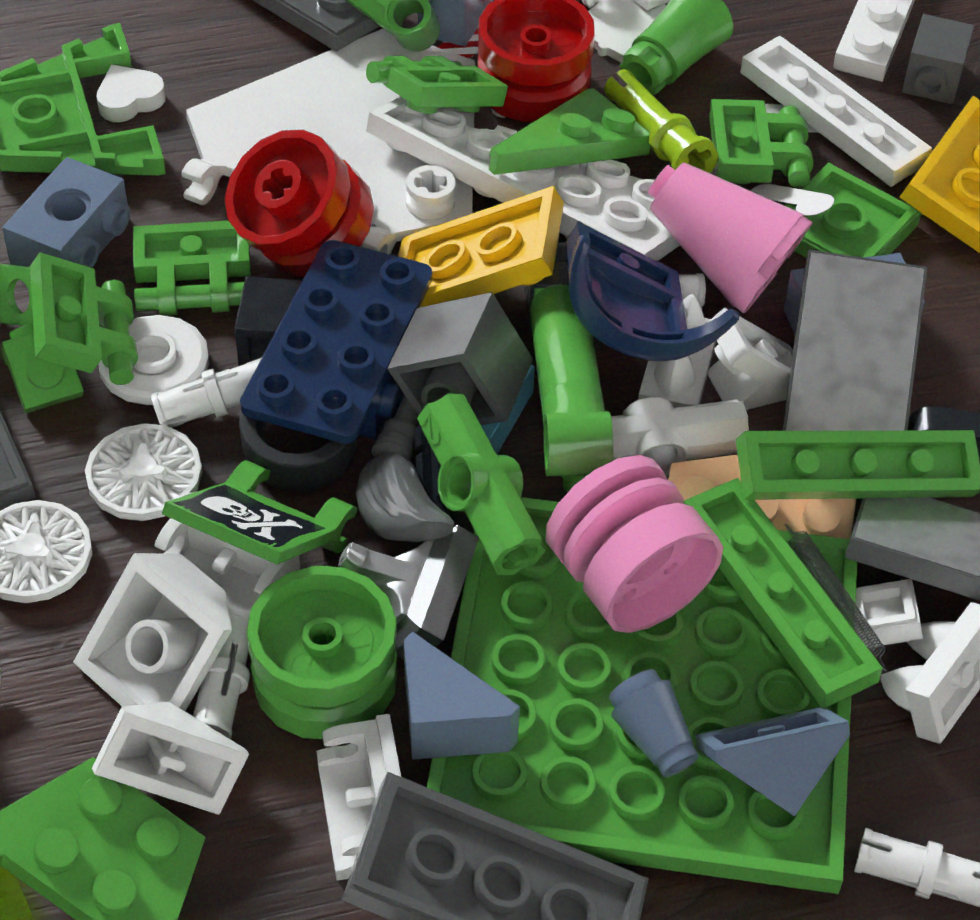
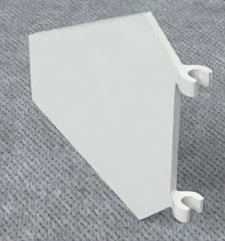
M381 29L357 39L337 52L332 49L186 110L187 121L201 160L191 159L182 170V177L193 181L191 186L183 193L184 198L202 206L207 204L214 195L221 176L230 177L241 157L258 141L281 130L304 129L322 137L337 152L341 159L345 160L359 173L370 187L372 200L377 204L379 213L361 247L391 255L395 243L402 241L403 237L472 214L473 187L456 179V190L454 192L455 207L445 217L423 219L409 212L405 200L407 193L406 177L415 168L429 164L407 152L392 149L384 140L366 132L369 112L400 97L383 83H370L366 76L367 65L371 61H383L387 56H405L412 61H421L425 56H443L450 61H459L462 66H475V61L435 46L420 52L409 51L403 48L392 34L385 29ZM441 107L464 114L466 125L474 127V113L463 112L453 107Z

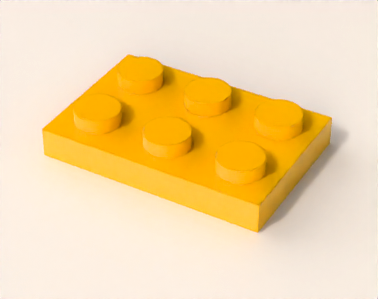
M555 186L403 237L398 257L425 263L432 268V283L420 307L491 292L495 294L520 285L529 286L538 283L547 276L553 275L564 202Z

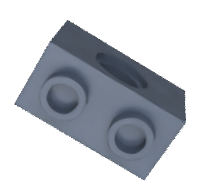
M66 157L2 227L10 265L30 267L39 252L93 268L98 255L115 236L121 235L128 225L130 207L127 204L124 179Z

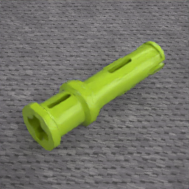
M623 69L616 72L618 78L626 85L625 87H622L612 76L606 81L604 88L606 96L622 110L630 112L635 117V121L650 132L649 144L659 159L670 161L674 170L685 162L708 173L713 171L719 154L709 138L696 134L690 120L685 115L671 114L629 70Z

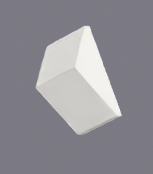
M171 702L129 705L121 707L92 770L95 775L220 815L249 753L242 746Z

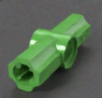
M446 394L443 398L428 403L417 419L441 465L438 476V492L443 504L452 511H464L497 575H515L521 569L536 564L545 553L546 548L520 499L523 491V474L520 465L510 456L496 454L465 395Z

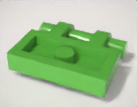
M387 56L383 61L369 62L366 68V76L370 83H383L388 89L404 98L408 108L427 114L437 113L440 107H453L463 112L476 113L480 111V107L503 106L508 85L477 66H462L459 61H450L443 56H425L421 61H412L405 56Z
M711 99L709 114L711 137L719 154L715 166L717 177L737 184H748L751 182L771 183L773 170H781L788 177L790 185L795 188H802L810 182V172L814 166L812 151L805 145L809 137L807 122L800 116L798 108L795 106H785L779 113H766L765 100Z
M229 221L133 226V262L136 283L157 282V287L134 289L136 312L159 310V315L171 316L178 315V309L211 307L212 313L230 312V306L240 305L244 282L228 283V278L251 276L249 243L239 236ZM210 279V284L176 286V281Z
M39 252L29 267L35 358L92 373L102 360L105 367L109 368V378L112 383L116 385L130 383L134 378L133 366L137 363L138 353L136 340L129 333V325L134 320L132 300L125 293V285L119 280H109L101 288L97 287L94 268Z

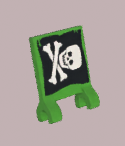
M245 460L236 467L226 482L165 502L162 515L278 565L320 546L334 553L342 552L348 538L341 536L342 529L349 519L355 517L358 508L332 497L327 500L315 518L256 493L257 486L262 481L268 480L270 470Z

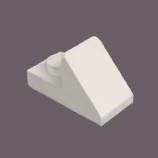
M723 308L710 321L716 319L724 312H726L728 309ZM739 316L738 322L717 340L719 345L714 349L719 361L710 367L708 376L722 401L736 399L743 401L746 410L786 400L793 354L791 346Z

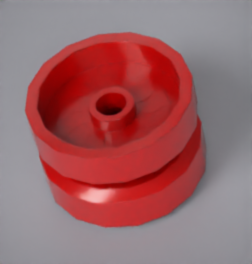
M494 0L486 6L479 17L478 68L508 85L504 105L490 106V108L500 115L521 122H534L586 89H591V59L594 51L595 29L594 19L584 5L576 0Z
M304 129L281 130L258 141L241 157L233 170L225 195L228 221L239 236L252 247L260 250L279 269L295 277H305L321 245L326 241L336 240L360 247L370 231L374 212L370 187L359 173L345 160L341 159L337 152L322 137Z

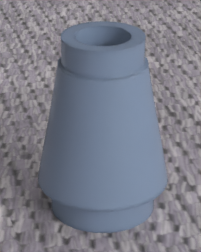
M650 669L628 678L610 693L609 700L614 707L611 717L654 766L658 767L663 777H670L685 770L699 758L669 680H661L657 672Z

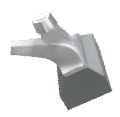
M456 525L453 527V532L447 537L425 540L417 548L397 557L369 550L353 542L349 543L342 552L338 567H345L370 578L388 596L397 620V657L404 660V639L412 632L434 647L444 640L479 539L475 534Z

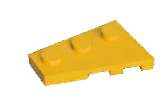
M972 96L899 198L980 253V100Z

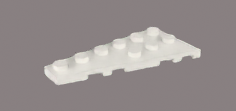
M401 96L369 112L366 132L384 140L392 149L407 152L429 165H436L447 169L456 179L474 187L475 191L482 196L495 198L504 203L555 186L564 202L560 233L565 235L566 238L579 221L656 261L680 246L650 210V206L655 198L647 192L654 180L630 176V168L627 164L614 160H604L494 175L488 170L491 148L517 133L516 130L497 125L494 130L470 127L466 125L464 114L441 107L434 114L417 112L408 108L406 100Z

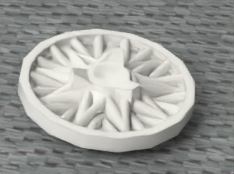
M153 315L137 317L129 325V333L136 340L138 353L137 363L133 366L134 378L130 383L126 385L112 383L109 378V368L105 367L102 360L98 364L100 378L111 393L127 402L153 405L151 394L202 378L201 372L207 371L209 367L207 342L196 327L180 318Z
M144 423L121 428L103 438L90 453L85 474L89 494L102 510L120 519L146 521L165 517V515H162L165 502L182 497L188 491L191 493L197 492L202 476V465L197 447L185 434L168 426Z
M41 500L15 503L0 511L1 599L21 603L49 600L71 589L86 573L93 555L89 529L79 514L62 504Z

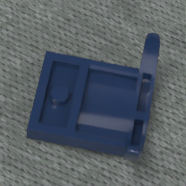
M579 221L566 239L569 293L573 310L580 323L589 333L618 352L648 361L678 360L711 345L739 320V313L729 309L706 324L687 329L677 271Z

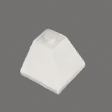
M134 553L73 663L121 706L171 702L183 711H186L232 631L226 592L182 554Z

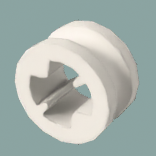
M424 165L409 172L406 177L407 193L405 199L409 212L423 219H439L451 213L455 207V177L447 169L436 165Z

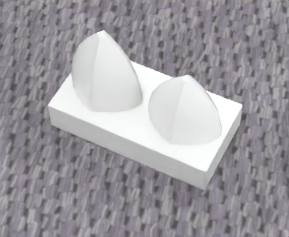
M693 294L683 300L687 329L701 326L711 320L704 318L701 306ZM716 341L703 350L678 360L648 361L638 400L647 397H661L667 399L673 405V408L699 405Z
M973 602L968 605L957 621L921 623L923 639L907 641V643L927 660L924 665L899 668L882 674L880 678L886 694L898 706L911 712L917 737L941 744L980 690V604Z

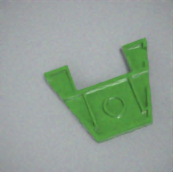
M120 23L102 28L103 37L83 45L79 38L62 45L63 54L38 65L31 58L0 71V171L52 173L66 157H69L110 174L156 176L166 174L164 157L153 125L100 136L96 135L80 78L106 74L111 64L132 68L130 52Z
M94 757L0 810V867L9 871L73 919L178 920L206 837L138 788L95 775L92 770L96 761Z

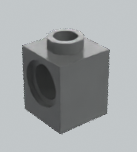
M923 14L911 51L902 93L953 104L974 25Z

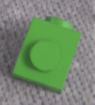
M33 323L11 331L9 333L11 339L2 342L1 356L4 365L9 367L25 414L83 396L84 390L76 369L35 358Z

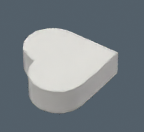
M111 64L97 91L96 97L99 113L105 120L124 122L135 117L138 112L147 113L160 108L165 102L166 95L163 79L158 74Z

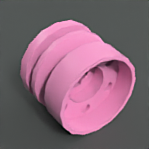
M642 455L618 458L595 469L575 484L557 504L546 527L547 544L576 581L584 583V592L612 629L625 633L649 629L672 617L693 601L714 576L721 564L724 548L718 536L694 507L683 504L684 499L678 488L672 481L667 479L655 460Z

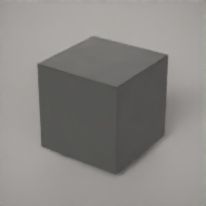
M491 292L417 308L387 369L418 415H420L428 403L435 402L446 394H463L480 425L508 420L533 358Z

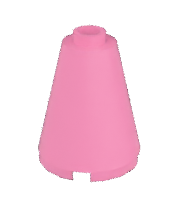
M685 162L676 170L667 165L654 180L647 192L655 198L650 206L652 213L732 307L738 309L743 314L750 309L777 275L776 272L785 260L792 255L813 224L804 214Z

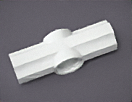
M661 397L640 399L630 404L623 411L622 415L611 416L613 426V461L618 458L642 455L654 459L664 474L669 476L671 463L736 454L735 439L744 431H749L748 415L744 403L736 399L673 408V405L667 399Z

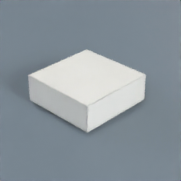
M912 579L856 588V605L883 645L923 639Z

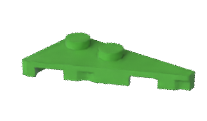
M594 88L586 89L492 147L488 170L494 175L649 155L651 148L649 144L650 132L636 122L635 117L630 112L618 108Z

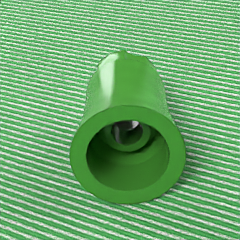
M670 0L650 26L633 41L632 47L623 56L620 70H629L652 95H655L665 85L676 81L704 55L731 38L733 34V20L729 9L722 0Z

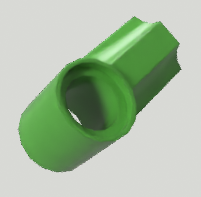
M345 0L392 34L399 44L409 51L420 52L430 48L440 34V23L429 0ZM413 13L424 14L421 23L411 29L402 28V23L408 15Z

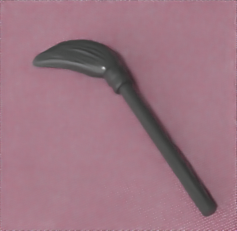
M405 394L395 417L383 423L382 432L378 434L371 451L372 458L358 476L356 499L361 519L378 536L394 541L416 543L447 537L453 532L454 521L430 500L421 484L414 465L410 462L415 450L414 431L419 422L417 419L419 415Z

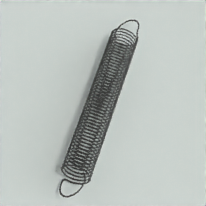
M785 524L788 531L795 536L789 540L788 544L796 538L793 542L796 540L797 542L791 548L800 557L799 559L805 564L808 571L813 569L810 572H814L812 576L814 578L819 576L815 580L821 578L817 581H822L819 585L824 583L821 588L824 590L829 587L825 590L826 592L834 587L826 593L829 594L835 590L828 597L838 592L830 598H834L831 601L833 602L841 597L834 602L835 604L842 600L835 606L844 602L837 609L845 605L839 610L841 611L846 608L841 614L847 610L849 611L843 614V616L851 612L844 618L846 619L852 615L847 621L853 618L848 622L854 621L850 626L857 623L852 628L859 625L854 631L860 628L856 631V633L861 631L857 635L859 636L864 633L860 638L865 636L861 640L866 639L863 643L867 642L865 645H868L867 648L872 650L870 652L879 647L873 653L874 655L881 647V651L884 648L883 653L880 655V661L884 666L883 670L886 671V667L881 660V656L885 652V646L866 621L807 532L799 531L794 533Z

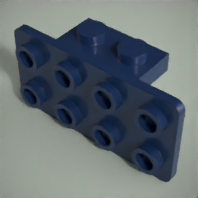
M336 240L324 242L240 398L243 415L345 444L355 441L358 435L376 440L385 419L395 417L402 401L403 391L387 368L416 309L420 308L432 283V268L425 263Z

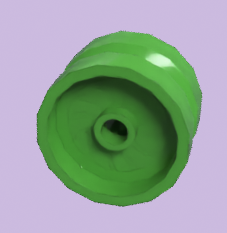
M312 566L289 572L263 590L250 610L247 640L252 660V682L259 706L276 726L302 738L323 739L322 732L328 728L342 724L375 720L377 715H383L395 695L398 671L396 651L397 620L388 596L370 578L345 567Z

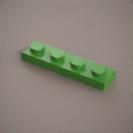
M974 430L744 431L735 439L744 500L973 497L980 493V462Z
M738 478L683 501V504L693 506L718 536L724 547L719 569L822 709L879 683L883 667L755 500H744L742 483Z

